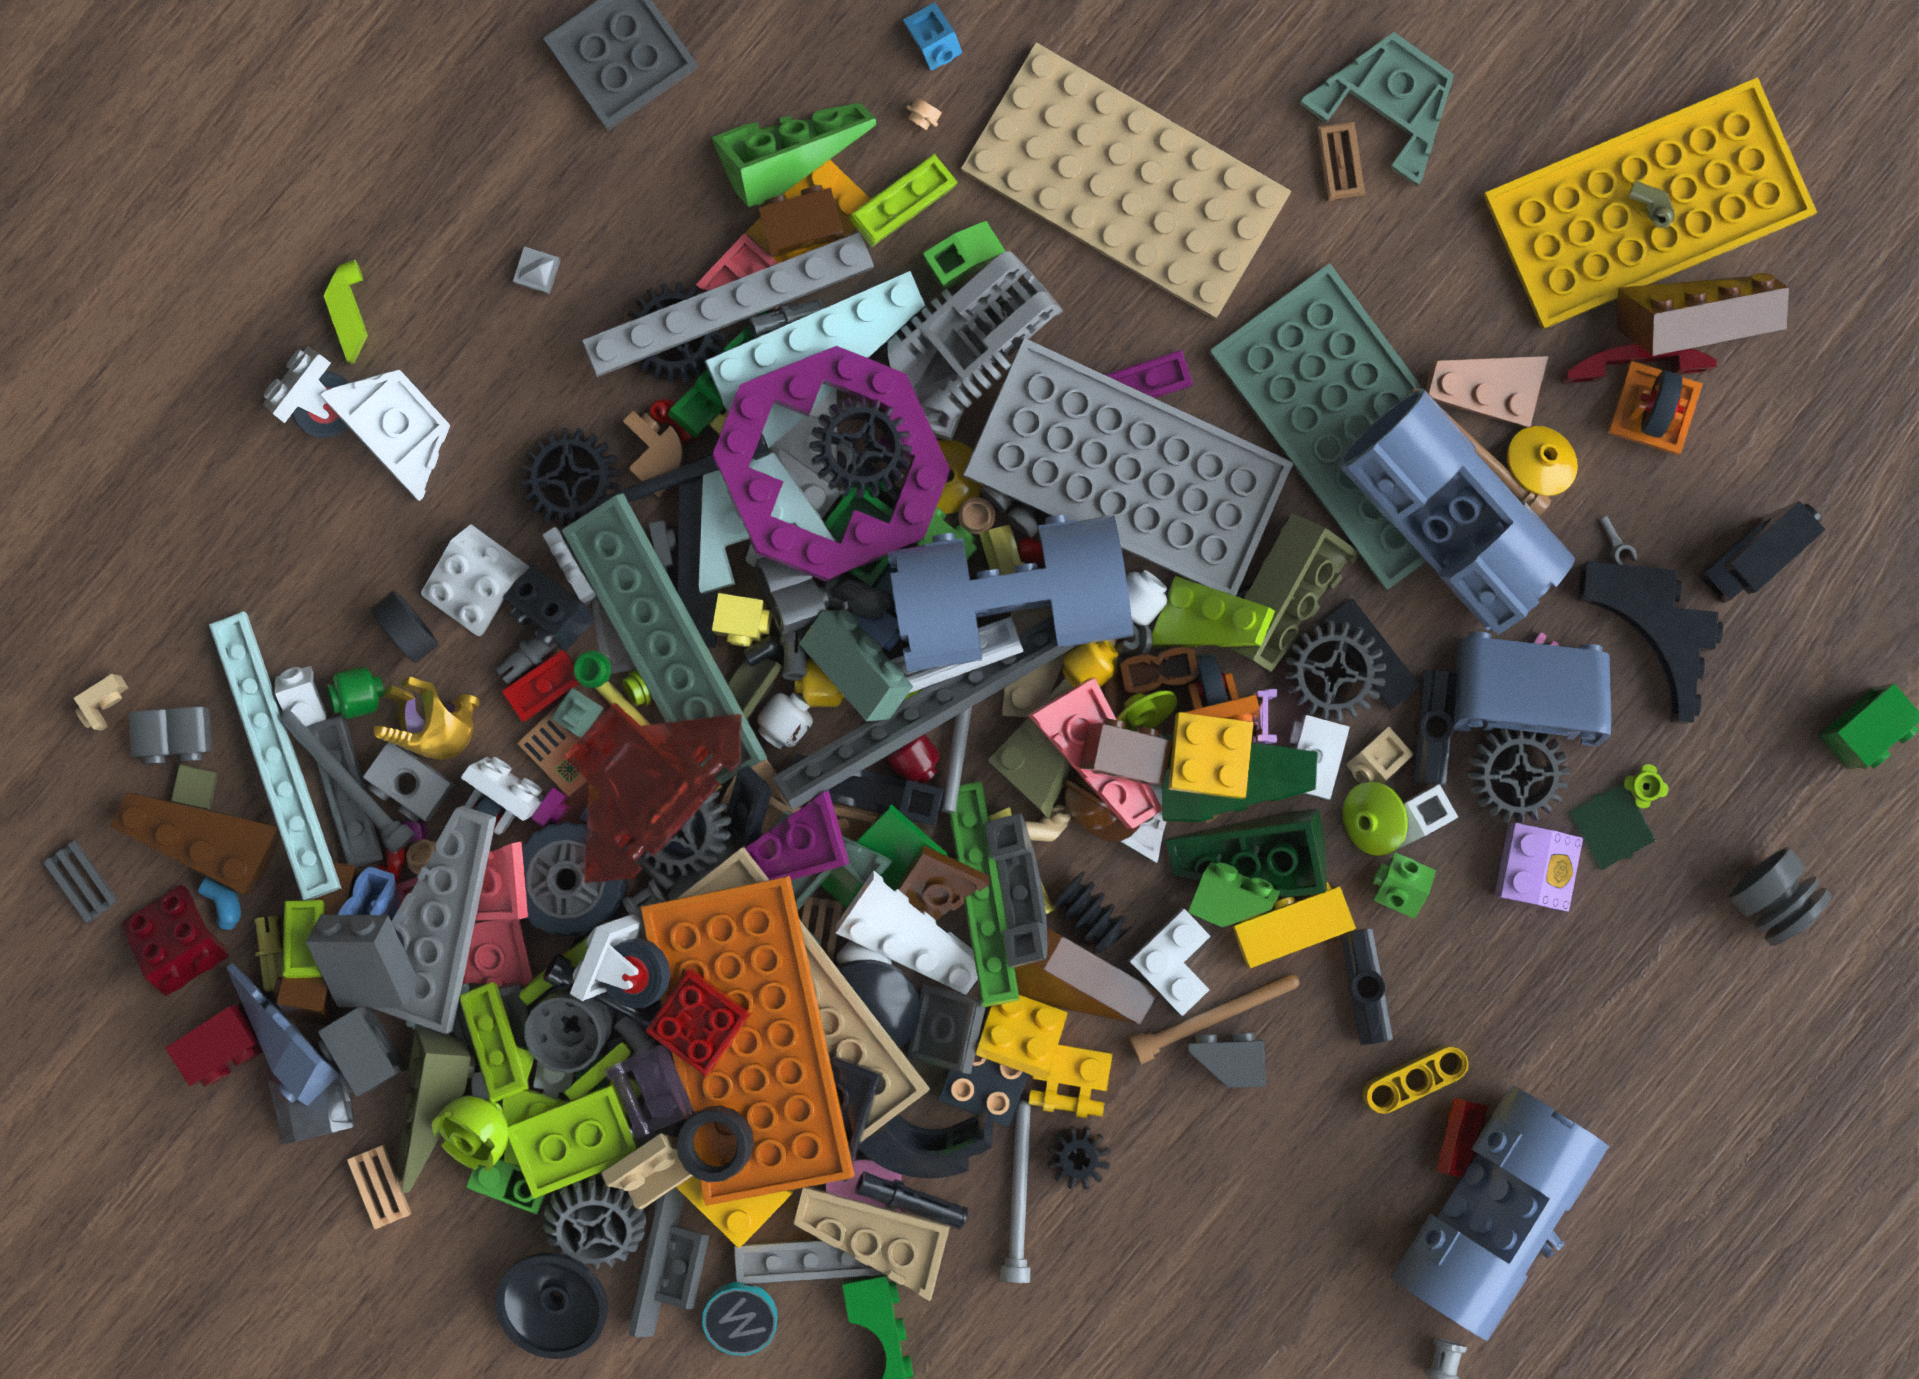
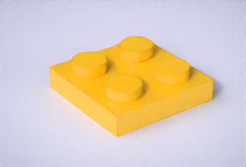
M1177 713L1175 716L1168 789L1237 799L1246 798L1253 722Z
M1019 995L1020 1001L990 1006L975 1055L1046 1080L1051 1070L1068 1012Z

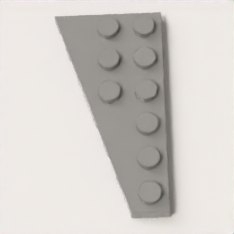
M465 806L458 807L453 812L435 844L436 849L427 865H424L416 877L418 881L411 893L406 895L391 921L416 974L418 983L405 1008H370L444 1034L453 1031L496 822L495 816Z

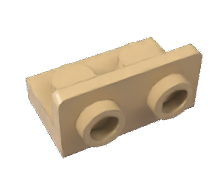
M659 1134L601 1173L608 1187L628 1191L634 1202L633 1205L637 1209L645 1208L693 1175L685 1170L678 1157L676 1144L678 1138Z

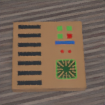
M562 700L517 744L568 797H571L624 745L599 719L584 740L552 720L551 718L563 702Z

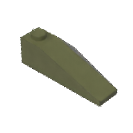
M415 1024L408 1063V1071H412L411 1085L413 1093H405L404 1106H406L405 1119L410 1124L409 1127H403L401 1131L397 1179L402 1193H409L441 1136L440 1131L434 1136L432 1121L452 1100L463 1096L467 1078L473 1077L475 1069V1058L470 1055L465 1041Z

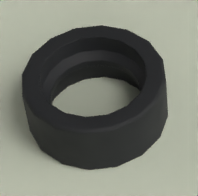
M391 591L371 607L372 614L383 630L413 662H419L439 645L427 625L396 591Z
M724 1106L706 1107L689 1117L680 1128L676 1142L678 1157L685 1170L695 1178L709 1183L725 1181L736 1175L750 1160L754 1147L752 1130L746 1119L734 1109ZM717 1121L725 1124L736 1137L737 1149L735 1156L723 1166L706 1164L698 1157L694 1149L693 1140L695 1133L700 1126L707 1122Z

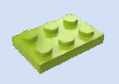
M613 1084L512 1123L507 1127L508 1138L533 1199L603 1172L638 1149Z

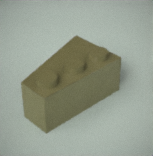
M1064 679L1038 708L1072 689L1074 686ZM1028 717L988 761L1049 819L1060 790L1065 786V782L1069 778L1068 774L1072 765Z

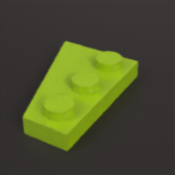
M1175 576L1167 595V604L1161 610L1152 632V648H1166V646L1197 648V646L1217 645L1219 647L1261 646L1275 611L1267 606Z

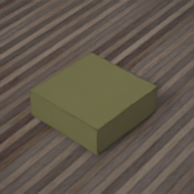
M179 765L171 801L210 809L219 773Z

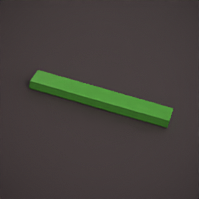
M982 781L960 785L956 812L949 813L957 861L990 876V884L980 892L978 890L974 891L964 899L982 1007L1020 1001L1015 969L1010 968L1008 965L1003 930L1007 929L996 861L991 859L985 825L989 820Z

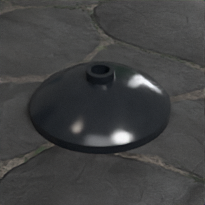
M854 960L837 966V969L897 1047L901 1049L914 1035L921 1014L919 995L909 977L898 968L877 960Z
M557 1253L532 1254L514 1263L502 1277L495 1297L496 1314L507 1336L523 1350L543 1358L564 1359L586 1351L600 1337L608 1316L606 1293L596 1275L576 1259ZM552 1291L560 1292L563 1297L555 1296Z

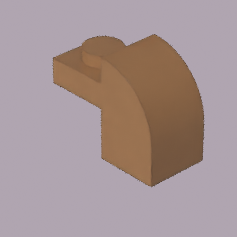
M632 411L623 420L625 425L649 447L629 468L641 481L648 480L684 465V447L680 437L671 426L659 436L657 432L661 427L647 413L639 417ZM668 488L654 494L660 498Z

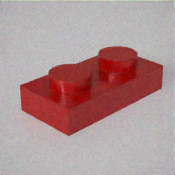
M562 650L504 689L502 693L521 721L525 723L569 693L571 688L575 689L581 684L574 675V662L568 653Z
M1454 1098L1452 1109L1448 1115V1126L1444 1142L1439 1151L1437 1172L1457 1177L1464 1176L1476 1156V1152L1471 1150L1482 1132L1488 1108L1487 1105Z

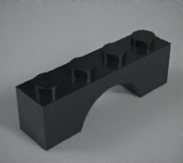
M797 754L794 764L808 756ZM864 770L829 789L832 802L883 813L892 804L909 820L936 826L944 792L942 788Z

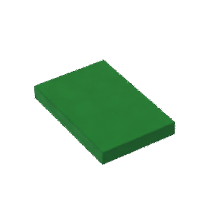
M892 804L854 841L892 861L881 875L883 883L892 890L895 889L923 845L947 856V853ZM844 866L835 868L820 886L844 907L848 908L863 885Z

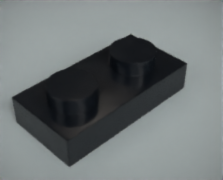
M750 766L742 768L737 772L725 815L731 818V823L724 826L744 848L759 838L772 793V788Z

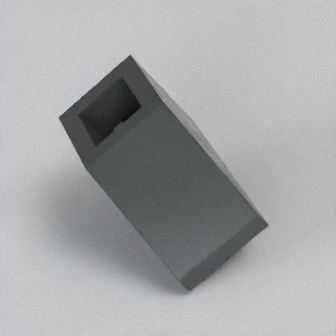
M1254 1032L1232 1033V1040L1217 1041V1034L1195 1035V1042H1186V1049L1228 1088L1266 1086L1264 1040L1255 1039Z

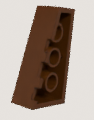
M127 793L110 827L242 894L254 893L282 838L278 825L139 793Z

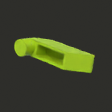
M356 260L338 266L324 293V299L346 361L350 365L355 364L368 336L350 287L354 283L363 281Z

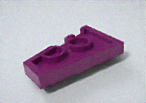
M829 790L817 796L809 804L793 813L781 824L745 848L769 880L790 876V879L794 880L850 863Z

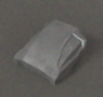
M328 1060V1062L340 1073L341 1070L339 1069L335 1060ZM271 1069L267 1070L269 1088L277 1117L280 1145L356 1126L351 1093L344 1089L338 1077L306 1106L298 1099L291 1103L277 1089L281 1081L272 1073Z

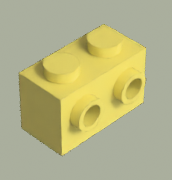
M718 593L712 631L716 635L728 637L727 642H730L732 645L750 647L753 641H761L763 634H770L772 613H770V610H767V605L763 600Z

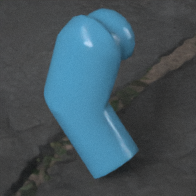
M206 877L198 893L215 902L218 916L216 918L217 925L223 930H231L241 918L238 895L232 889Z

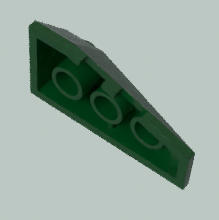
M1163 734V739L1172 740L1164 782L1161 785L1163 821L1203 822L1213 819L1214 815L1235 810V812L1246 810L1247 806L1267 800L1274 802L1316 790L1317 752L1251 742L1246 798L1237 799L1169 790L1174 734Z
M1319 808L1279 813L1166 839L1173 876L1201 881L1203 873L1210 862L1215 864L1225 863L1236 868L1238 874L1250 879L1261 878L1268 881L1274 889L1280 891L1279 896L1296 897L1326 893L1327 891L1326 841Z

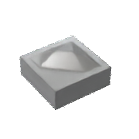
M524 247L513 283L550 295L561 259Z

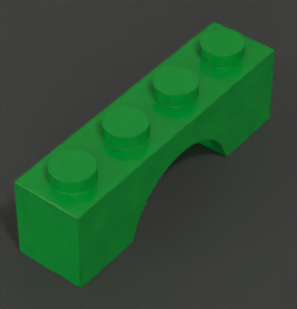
M887 1275L863 1276L843 1280L842 1288L849 1323L858 1324L871 1330L880 1339L885 1349L886 1367L880 1379L913 1378L910 1355L903 1356L901 1341L907 1340L903 1317L896 1319L894 1304L900 1303L897 1282L889 1281Z

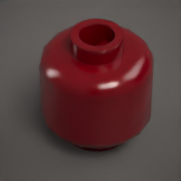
M923 734L885 756V762L899 779L913 782L918 781L923 784L937 773L938 770L935 765L939 761L940 753L926 734Z

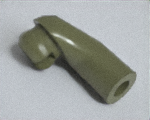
M1635 180L1629 191L1628 198L1646 205L1650 219L1656 227L1667 228L1670 226L1675 214L1668 194L1663 190Z

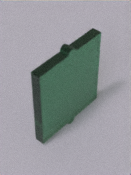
M1624 783L1602 795H1593V800L1569 812L1601 870L1623 858L1631 859L1633 857L1632 853L1656 841L1629 790L1625 789Z

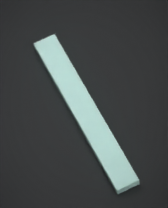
M243 611L209 624L303 901L313 900L342 889L287 728L280 720L281 711L247 613Z

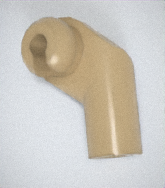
M1064 805L1054 806L1049 819L1044 815L1039 822L1025 821L1030 839L1045 842L1054 841L1067 827L1071 819V814L1067 807Z

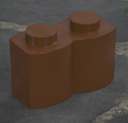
M1188 647L1172 648L1164 651L1158 657L1152 655L1134 656L1122 662L1118 667L1123 693L1130 695L1145 694L1153 691L1160 685L1164 687L1183 686L1199 676L1194 649Z

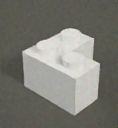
M1181 908L1128 961L1183 1016L1209 991L1184 962L1211 936L1185 909Z

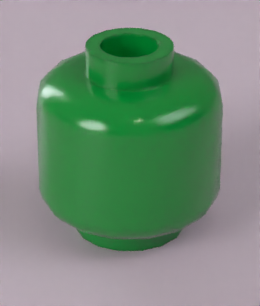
M364 666L337 672L332 676L331 684L326 685L333 713L339 712L345 719H352L376 712L379 706L378 698L384 697V688L380 676H372L370 670Z

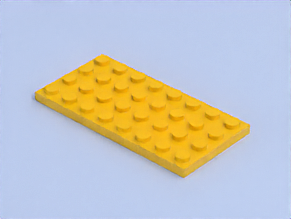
M1758 77L1487 191L1483 195L1542 330L1618 299V288L1651 285L1814 216L1817 213ZM1635 180L1663 190L1668 194L1675 214L1670 226L1667 228L1656 227L1650 219L1646 205L1628 198L1629 191Z

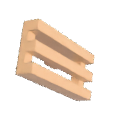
M385 1145L347 1159L374 1230L411 1215ZM378 1155L399 1208L398 1212L394 1213L372 1159L374 1156ZM364 1161L386 1217L381 1218L359 1162Z

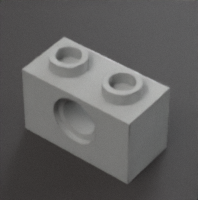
M389 742L363 776V778L371 783L368 787L371 792L385 801L392 797L402 804L398 810L415 822H418L420 818L430 821L456 785L407 749ZM410 773L416 779V788L412 793L406 795L399 788V780L404 774Z

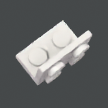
M470 524L451 539L421 591V595L472 633L481 636L504 600L503 595L529 569V566Z

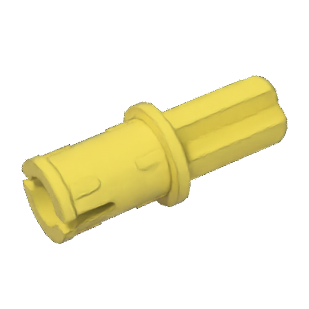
M268 916L270 930L268 933L266 932L264 917L254 919L259 952L255 953V957L260 958L262 983L265 992H273L277 977H283V949H281L279 916Z

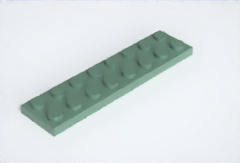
M622 493L614 496L562 529L565 538L698 782L707 781L708 787L705 792L707 793L736 777L738 770L748 766L753 767L767 759L625 495Z

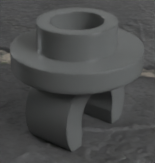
M1132 624L1134 635L1132 637H1125V641L1115 646L1118 653L1126 654L1129 658L1146 655L1151 650L1153 644V637L1148 625Z

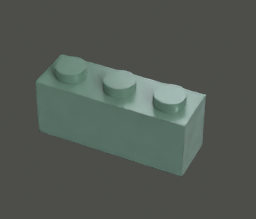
M844 609L822 610L799 643L865 721L889 720L913 688V685L904 676L903 669L885 655L881 650L880 643L863 630L859 625L858 618L850 611Z

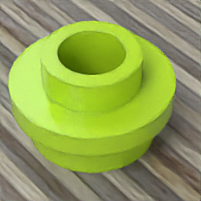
M637 670L631 671L629 677L623 679L624 690L634 706L640 704L647 706L651 704V694Z

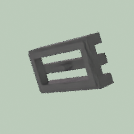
M77 840L72 841L66 848L61 849L52 858H48L43 862L85 923H90L119 902L117 896ZM74 853L107 901L104 903L100 902L69 858V855ZM59 862H62L94 908L93 911H90L58 865Z

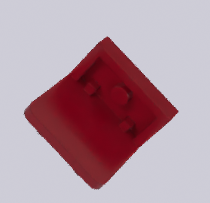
M184 885L177 886L127 918L122 924V928L144 978L165 996L180 990L186 983L205 971L213 969L219 962L229 957L225 945L207 930L190 891Z

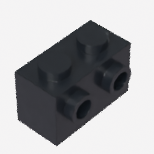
M534 564L503 595V598L511 607V610L508 612L510 617L523 628L527 624L535 628L534 635L549 648L555 644L566 652L596 620L581 600Z

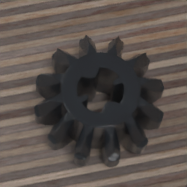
M1072 1125L1068 1127L1071 1139L1066 1140L1059 1132L1055 1135L1056 1140L1062 1145L1061 1148L1053 1145L1048 1146L1047 1151L1050 1154L1059 1156V1158L1051 1159L1047 1162L1048 1168L1062 1166L1055 1174L1054 1179L1059 1182L1067 1174L1070 1175L1067 1181L1069 1189L1075 1187L1076 1178H1081L1083 1189H1089L1087 1176L1091 1174L1095 1181L1101 1182L1103 1178L1095 1170L1096 1167L1109 1169L1110 1163L1098 1159V1157L1109 1154L1110 1149L1108 1146L1095 1149L1102 1141L1103 1136L1098 1133L1089 1141V1126H1084L1081 1137H1077L1075 1127ZM1076 1148H1083L1085 1156L1089 1158L1086 1164L1081 1162V1167H1075L1072 1158L1068 1157L1072 1150L1076 1153Z

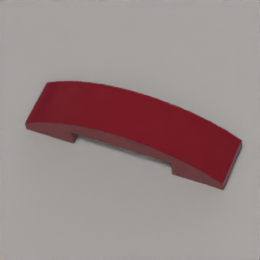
M1630 344L1615 347L1585 359L1561 376L1562 384L1600 381L1606 376L1605 366L1629 364L1631 361L1645 363L1671 360L1672 372L1679 375L1710 372L1718 366L1717 359L1692 348L1652 356L1639 345Z

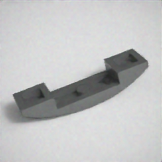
M1018 813L986 822L991 859L997 861L1008 929L1003 930L1008 965L1010 968L1045 960L1047 959L1048 942L1045 903L1038 865L1023 815Z

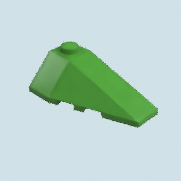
M861 103L816 111L811 119L793 120L792 116L780 118L781 124L759 128L758 122L745 124L713 136L712 140L734 191L750 207L764 204L767 199L785 193L876 125V119Z

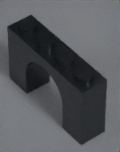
M1800 501L1767 514L1698 576L1722 603L1731 601L1743 589L1748 595L1758 592L1826 530L1819 523L1822 521V518L1811 505L1807 503L1803 505Z

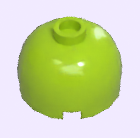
M462 1096L454 1099L432 1121L434 1136L440 1131L445 1139L441 1145L443 1149L455 1160L474 1170L479 1165L486 1166L484 1171H489L508 1146V1123L503 1115V1109L497 1102H493L489 1098Z

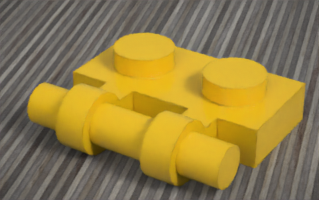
M1058 1044L1047 1079L1044 1080L1032 1076V1079L1047 1081L1045 1092L1030 1090L1028 1104L1043 1107L1042 1111L1054 1112V1109L1075 1112L1076 1117L1087 1118L1088 1115L1102 1117L1105 1102L1090 1100L1091 1090L1107 1091L1113 1054ZM1058 1083L1080 1087L1078 1098L1057 1094Z

